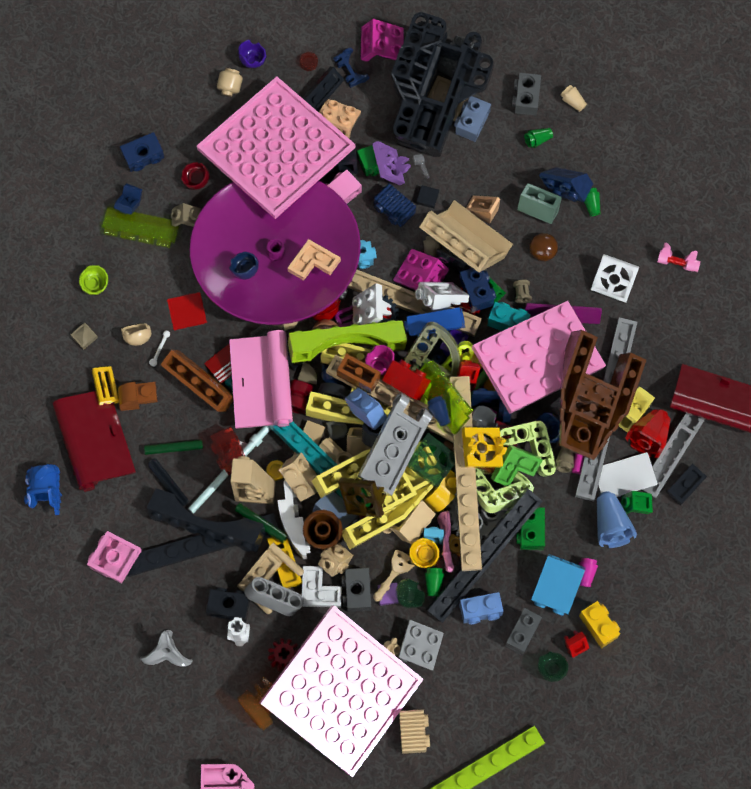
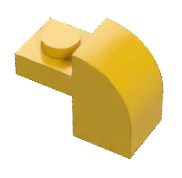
M447 469L444 476L422 499L433 512H440L455 498V493L457 492L456 474L451 469Z

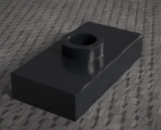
M692 464L666 493L679 505H682L707 476Z

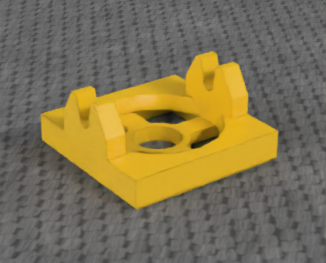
M462 428L465 467L503 466L502 455L505 454L507 447H503L506 439L500 437V428ZM475 434H477V442H476V443H475V439L473 438V436H474ZM484 434L491 437L494 445H488L484 441ZM478 443L485 445V453H480L477 450ZM488 451H495L493 458L486 461ZM474 453L479 456V460L474 457Z

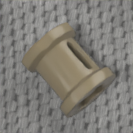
M518 280L513 283V287L516 289L515 302L526 303L532 300V296L529 295V280Z

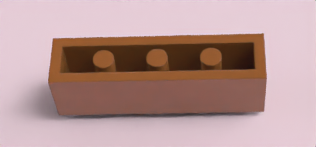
M171 350L161 363L162 367L218 412H226L234 401L232 392L180 350Z

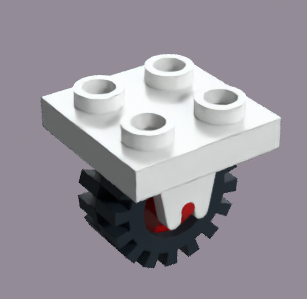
M374 284L353 297V325H365L372 322L383 323L390 320L399 321V314H396L399 312V309H395L397 305L396 303L392 304L393 300L391 298L388 299L387 295L383 296L382 285Z

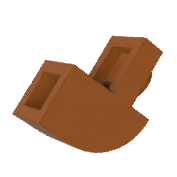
M130 382L118 388L121 411L140 409V404L158 402L155 382L140 384Z

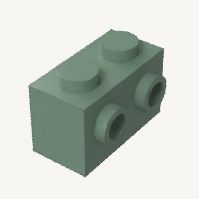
M527 183L520 195L517 210L552 224L559 212L562 197Z

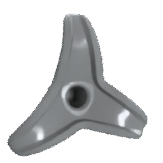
M171 630L163 631L158 645L147 656L140 657V660L147 665H155L168 660L174 665L184 667L189 666L193 662L192 659L185 658L178 651L172 639L173 632Z

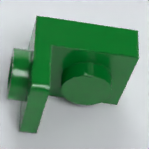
M631 491L622 495L621 505L626 514L631 512L653 513L652 494Z

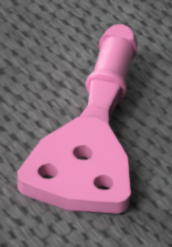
M445 511L440 513L437 520L440 529L444 530L442 555L444 557L445 569L450 573L454 571L451 557L452 552L449 548L451 519L450 512Z

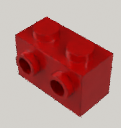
M392 360L382 381L407 396L420 401L431 380L425 377V372L417 368L415 371L411 369V364L408 362Z

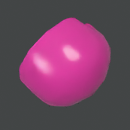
M376 345L370 353H367L365 364L380 371L381 375H385L392 360H394V352L388 346Z

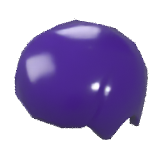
M246 40L238 47L239 60L244 66L257 68L264 64L266 51L260 43L253 44L250 40Z

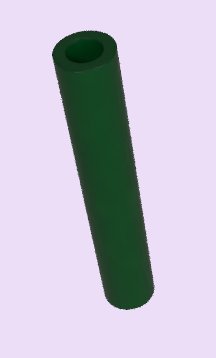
M202 440L144 445L145 455L203 449Z
M239 503L236 506L235 511L245 518L263 523L265 532L281 543L285 542L288 535L243 504Z

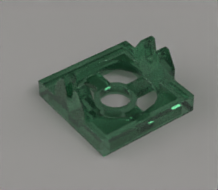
M427 433L414 451L407 466L437 488L455 465L454 452ZM428 446L437 447L434 453L427 454L423 450V448ZM441 452L446 457V466L439 463ZM418 455L424 459L423 468L419 465ZM428 456L436 458L437 463L435 466L427 464L426 459ZM436 468L441 473L432 475L428 474L427 472L429 471V469Z

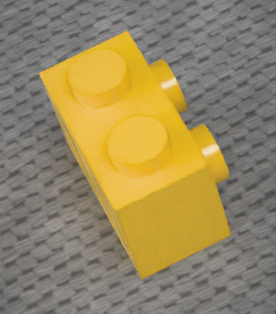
M596 601L581 611L579 617L602 649L619 637L620 628L614 620L611 621L608 617L609 612L607 608Z

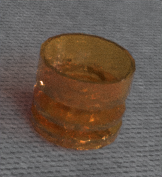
M265 677L260 679L264 686L263 689L257 683L254 684L257 692L255 696L247 690L237 698L243 709L262 731L273 724V720L270 717L271 712L259 703L273 685Z

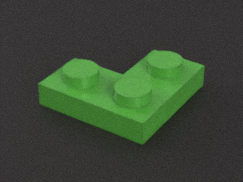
M509 444L502 457L503 466L496 467L491 479L502 485L509 486L518 471L534 477L543 459Z

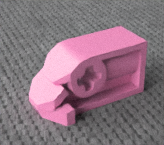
M201 764V789H255L253 782L237 765ZM231 775H235L234 779L230 780Z

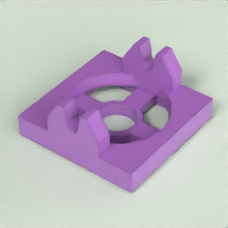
M379 141L372 143L380 177L397 185L404 184L403 174L411 167L410 164L404 163L409 158L398 157L396 149Z

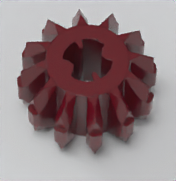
M281 638L280 645L274 641L273 646L276 649H268V652L272 654L268 656V660L273 661L271 667L273 668L278 665V672H281L282 667L287 666L298 651L296 650L298 644L295 643L291 646V639H288L287 643L284 644V639ZM283 651H286L287 654L290 653V655H287V659L282 658Z

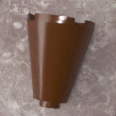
M317 510L304 521V538L314 548L329 549L335 546L341 539L342 523L331 511Z

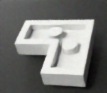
M303 566V606L331 607L333 605L341 608L342 587L322 586L323 568Z

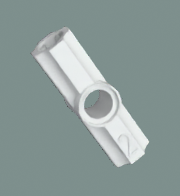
M235 617L228 624L227 639L234 641L236 646H243L249 639L250 624L244 623L242 618Z

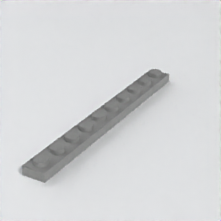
M619 317L604 382L610 384L619 355L631 351L637 326L636 321ZM609 438L595 460L584 458L575 497L594 502Z

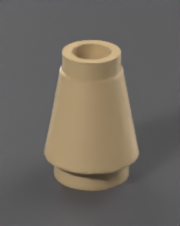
M569 85L560 94L563 97V101L579 112L587 105L577 88Z

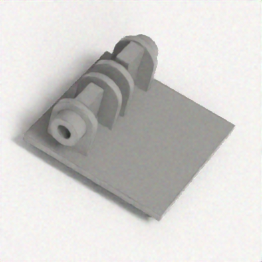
M409 620L398 658L402 662L408 661L433 671L444 633Z

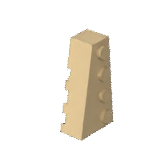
M239 456L238 459L233 458L231 485L235 501L274 504L276 482L254 460H250L249 457Z

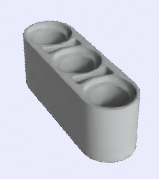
M262 577L254 578L244 591L245 596L249 600L286 616L294 615L304 604L303 597L299 593Z

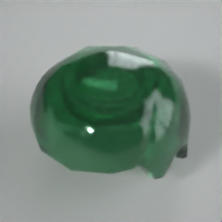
M410 578L401 580L395 590L399 604L408 609L422 606L425 597L424 592L417 588L419 583Z
M548 652L546 655L539 657L537 664L540 675L549 682L560 681L568 673L569 665L567 659L560 653Z

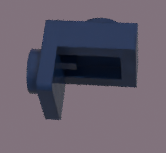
M125 184L122 195L115 202L114 209L132 215L140 205L142 189Z

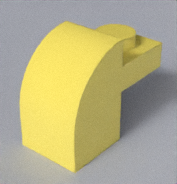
M639 387L636 390L630 411L619 423V427L628 433L631 426L643 417L655 397Z

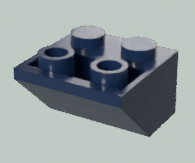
M555 167L541 172L539 175L551 193L573 202H585L593 186V182L587 173Z

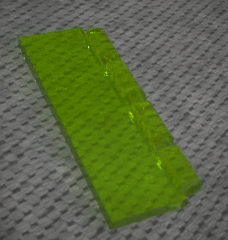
M113 207L107 208L102 228H105L104 235L117 237L118 232L121 231L120 238L135 241L136 236L139 235L138 242L153 245L155 239H157L156 245L170 248L171 242L175 243L180 226H172V220L137 212H133L132 215L125 214Z
M432 360L429 363H425L420 369L426 373L425 377L431 380L424 393V397L427 401L438 396H442L443 400H446L451 421L447 426L453 434H457L470 419L468 415L473 410L465 400H462L461 394L452 386L450 380L443 372L441 373L442 370Z

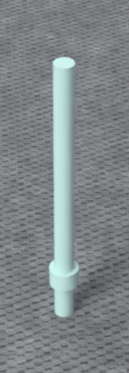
M263 426L257 434H253L249 439V443L238 453L235 459H238L239 456L246 457L255 446L258 447L271 428ZM233 460L188 508L190 512L194 514L231 474Z

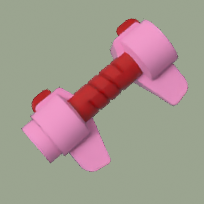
M664 243L657 260L661 264L672 263L683 266L685 270L691 272H698L701 261L696 259L697 251H692L684 259L672 256L671 247L668 243Z

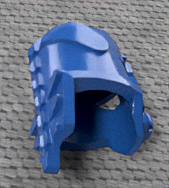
M53 464L31 467L26 472L25 482L29 487L26 488L27 494L24 496L25 504H28L30 508H34L38 501H49V505L54 508L55 515H60V497H62V494L59 490V468Z

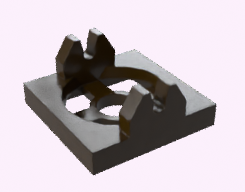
M340 478L338 483L347 514L378 518L384 515L382 508L386 493H382L384 487H377L375 481ZM361 488L367 489L371 497L362 493ZM356 495L361 496L364 503L359 502L356 499ZM367 503H373V507L369 509H366L365 505Z

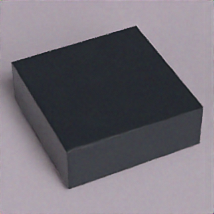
M422 185L416 204L434 209L440 190Z

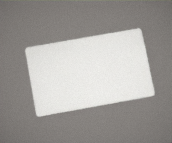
M647 452L603 465L599 480L600 492L609 491L614 493L616 497L658 484Z

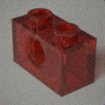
M231 426L210 436L213 442L210 444L212 451L215 455L218 454L219 457L216 460L221 470L224 469L228 475L232 473L233 458L238 459L239 456H245L238 436Z

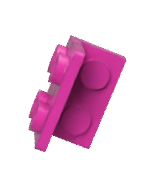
M372 19L361 27V60L369 61L376 55L396 60L399 50L403 45L404 29L376 19Z
M411 249L393 280L398 284L416 290L419 282H442L449 268L438 258Z

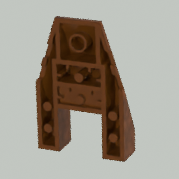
M577 330L571 332L565 348L561 382L559 446L595 460L608 442V438L617 430L622 419L628 415L646 359L631 352L620 354L610 384L586 373L598 337L584 330Z

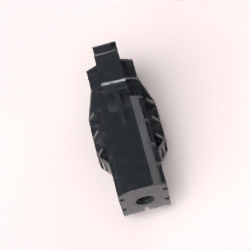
M418 12L412 18L391 73L394 90L402 103L393 131L398 145L424 154H430V156L440 157L459 103L476 93L486 90L494 68L493 58L488 54L480 52L482 39L479 33H468L460 47L453 42H446L448 36L444 19L424 12ZM419 17H423L426 20V22L421 21L417 24L415 23L416 19ZM474 40H476L477 42L474 43L473 48H472V47H471V42H473ZM441 56L458 62L444 103L427 98ZM483 62L490 64L488 68H483L480 65ZM477 79L484 81L482 85H476L474 82Z

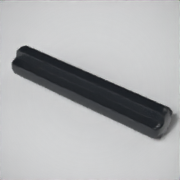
M156 458L152 459L148 463V467L167 491L175 495L183 507L187 505L189 500L159 461Z

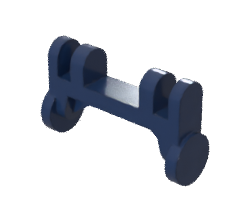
M351 47L345 49L343 53L334 58V61L338 62V68L346 66L351 74L345 78L347 83L350 82V88L359 83H364L370 78L368 74H357L349 64L350 55L353 53Z

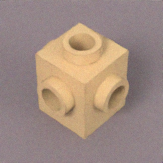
M338 543L329 549H324L318 565L333 577L338 573L342 574L345 572L353 555Z

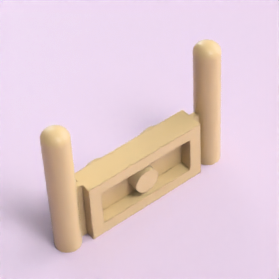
M272 543L237 587L241 591H245L246 586L256 577L269 580L283 562L298 576H302L304 570L275 543ZM255 603L266 614H270L272 612V609Z

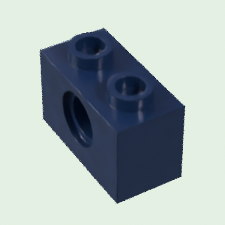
M154 132L120 146L121 153L130 172L140 171L146 165L151 163L157 164L164 158L163 150ZM141 152H147L144 156L139 155Z

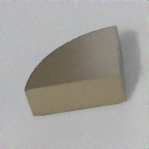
M303 362L298 380L316 387L317 375L315 370L309 364Z

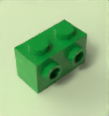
M538 507L520 528V532H517L516 543L520 544V550H544L545 508Z

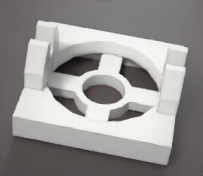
M603 254L591 290L626 303L639 266ZM610 265H616L615 271L611 273L603 271ZM622 267L628 272L629 280L622 278L620 274ZM617 274L620 277L619 283H611L609 280L610 275ZM601 277L607 279L609 284L608 290L602 285ZM620 284L627 286L622 291L613 292L614 288Z

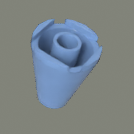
M607 491L601 493L597 498L598 543L601 547H604L603 544H605L609 548H615L630 543V538L634 536L635 539L637 532L616 495Z

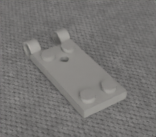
M399 393L393 400V407L357 475L362 480L375 481L377 487H384L383 493H386L388 496L393 495L428 423L433 417L432 413L425 407L418 412L416 420L403 413L410 400L403 393ZM398 431L402 432V438H398Z

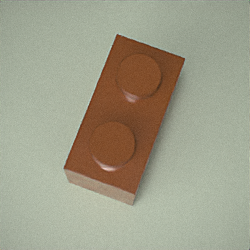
M346 353L337 369V376L371 394L380 380L381 372Z

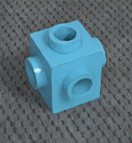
M360 240V258L357 268L366 269L372 266L374 259L377 258L375 247H371L370 241Z

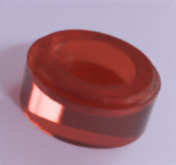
M312 52L302 54L300 57L301 68L305 71L316 69L318 65L317 56Z

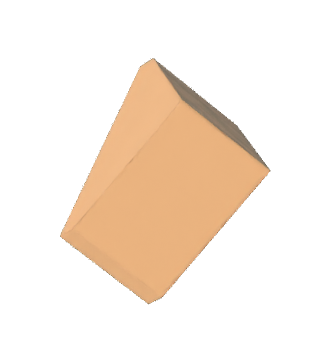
M473 195L466 209L479 219L490 224L499 209L500 199L498 197Z

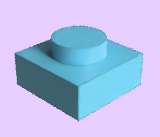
M437 527L424 528L423 538L430 539L436 544L443 543L444 530Z

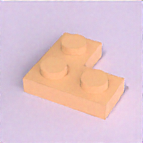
M308 239L289 265L288 272L303 281L314 266L331 275L340 263L341 257Z

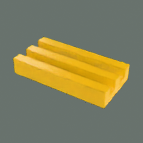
M112 367L93 368L92 375L99 405L104 403L111 404V402H114V404L118 403L119 398ZM106 371H107V374H108V379H109V383H110L111 392H112V396H113V397H110V395H109L108 386H107V381H106V377H105V373H104V372H106ZM98 372H100L105 398H103Z

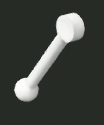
M167 330L163 332L162 341L154 358L149 361L152 367L157 365L156 360L166 339L170 336V332Z

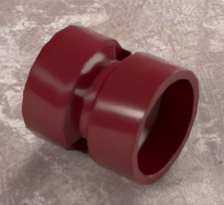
M290 380L292 412L306 414L307 399H309L313 386L303 381Z

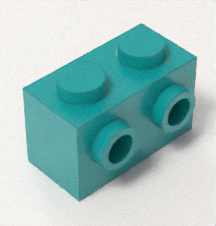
M495 302L488 318L487 326L504 331L530 319L531 315L523 309L511 308L507 303Z

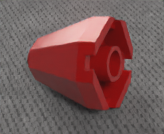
M654 409L634 423L625 437L627 442L629 439L632 442L630 444L631 448L641 454L647 452L649 457L654 454V458H659L667 442L671 420L668 413L662 409Z

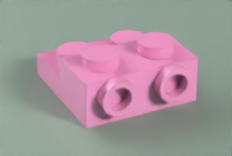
M107 531L99 539L95 552L90 554L87 565L97 573L122 584L142 550L140 547Z

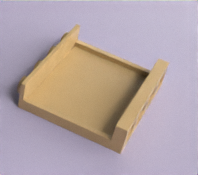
M455 200L448 210L438 215L433 211L428 212L419 227L479 273L503 260L513 245Z

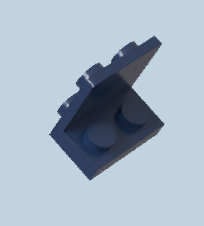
M484 388L472 391L471 406L499 407L498 419H502V423L510 425L511 414H509L497 391H488Z

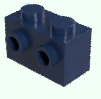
M474 268L460 272L459 281L463 291L469 295L468 304L471 312L493 306L496 294L494 288L489 286L488 282H490L487 271L483 270L479 273Z

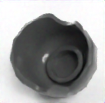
M477 406L472 412L473 427L496 428L498 423L495 424V412L486 406Z

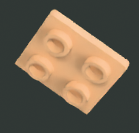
M328 99L319 113L350 139L352 127L359 118L361 111L352 106Z

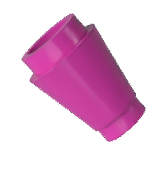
M581 558L579 565L586 569L579 586L591 587L598 565H596L597 560Z

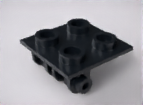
M443 246L442 250H436V258L448 268L456 270L455 272L460 275V272L472 268L463 260L455 257L454 253L445 246Z

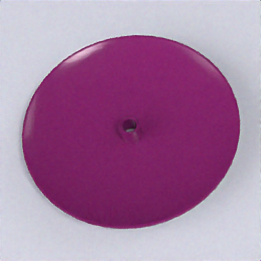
M317 181L276 219L232 182L217 192L200 212L192 230L190 258L193 272L202 290L221 309L245 321L266 325H280L310 318L332 305L344 293L358 267L361 241L357 222L346 202L333 189L320 181ZM308 239L341 257L340 263L331 275L314 266L304 281L288 272V267ZM274 249H279L278 252H272ZM249 252L257 257L259 268L252 278L246 280L238 279L230 271L231 259L238 253Z

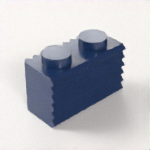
M390 183L374 197V208L381 214L385 213L393 225L397 224L402 227L416 213V205Z

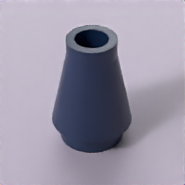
M442 396L435 397L427 402L429 411L438 421L440 427L451 422L446 400H443Z

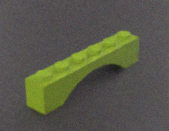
M390 320L383 323L372 322L365 325L354 324L348 327L336 326L330 329H313L312 331L303 332L295 331L289 333L288 347L292 363L311 361L325 349L345 343H360L373 347L385 345L390 347L392 351L405 350L407 342L402 320Z

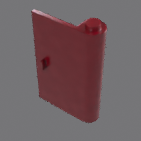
M685 364L681 365L670 408L751 433V385Z
M93 391L61 398L52 403L80 490H84V492L95 489V485L99 481L136 473L114 402L99 405L97 393Z

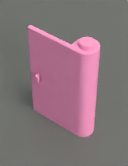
M273 330L268 332L267 336L230 339L235 428L278 425L279 427L289 426V423L293 421L286 332L283 330Z

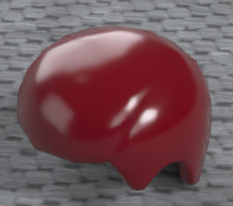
M200 162L187 164L182 170L181 180L189 189L199 190L204 188L209 181L208 169Z

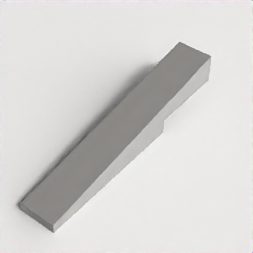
M689 413L684 415L652 467L658 484L641 490L652 494L654 498L658 496L705 421V418Z

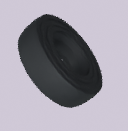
M327 382L320 385L318 393L345 400L351 393V390L345 386Z

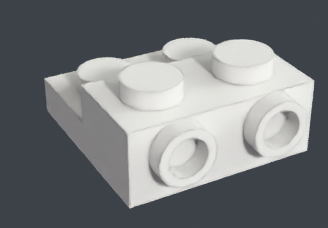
M419 282L415 293L416 299L422 300L424 305L429 306L433 311L450 309L451 304L459 305L461 302L468 303L469 295L453 282Z

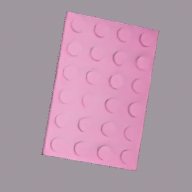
M568 301L480 341L471 347L509 414L561 389L565 348L570 334L577 330L585 331ZM595 347L586 371L589 375L606 366Z

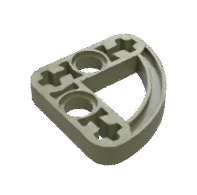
M428 322L409 349L404 361L410 364V360L416 359V363H413L410 367L414 371L416 368L419 369L421 363H423L421 367L423 372H425L424 369L426 367L434 368L435 372L431 375L426 374L425 377L431 380L430 383L441 389L448 390L450 389V382L446 381L444 383L443 379L457 376L460 365L459 348L453 336L437 322ZM433 328L436 329V330H435V333H432V334H431L430 340H429V339L427 338V337H428V334H429V330H432ZM439 338L443 340L450 351L452 358L451 371L427 358ZM419 343H426L428 348L422 351L417 348V345Z

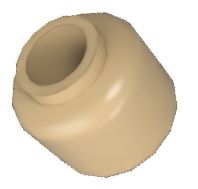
M226 68L225 71H221L219 74L217 88L222 91V95L232 97V94L239 93L243 78L239 71Z

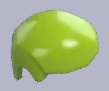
M90 265L80 274L79 285L83 292L89 295H98L108 285V274L102 267Z

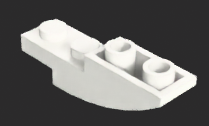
M285 480V500H278L280 518L291 545L304 560L307 559L306 553H310V545L305 542L303 535V517L295 518V516H299L298 504L294 505L293 498L297 496Z

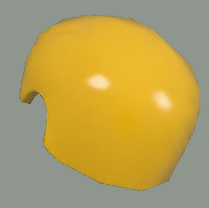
M420 538L411 545L409 557L416 566L430 568L439 559V548L432 540Z

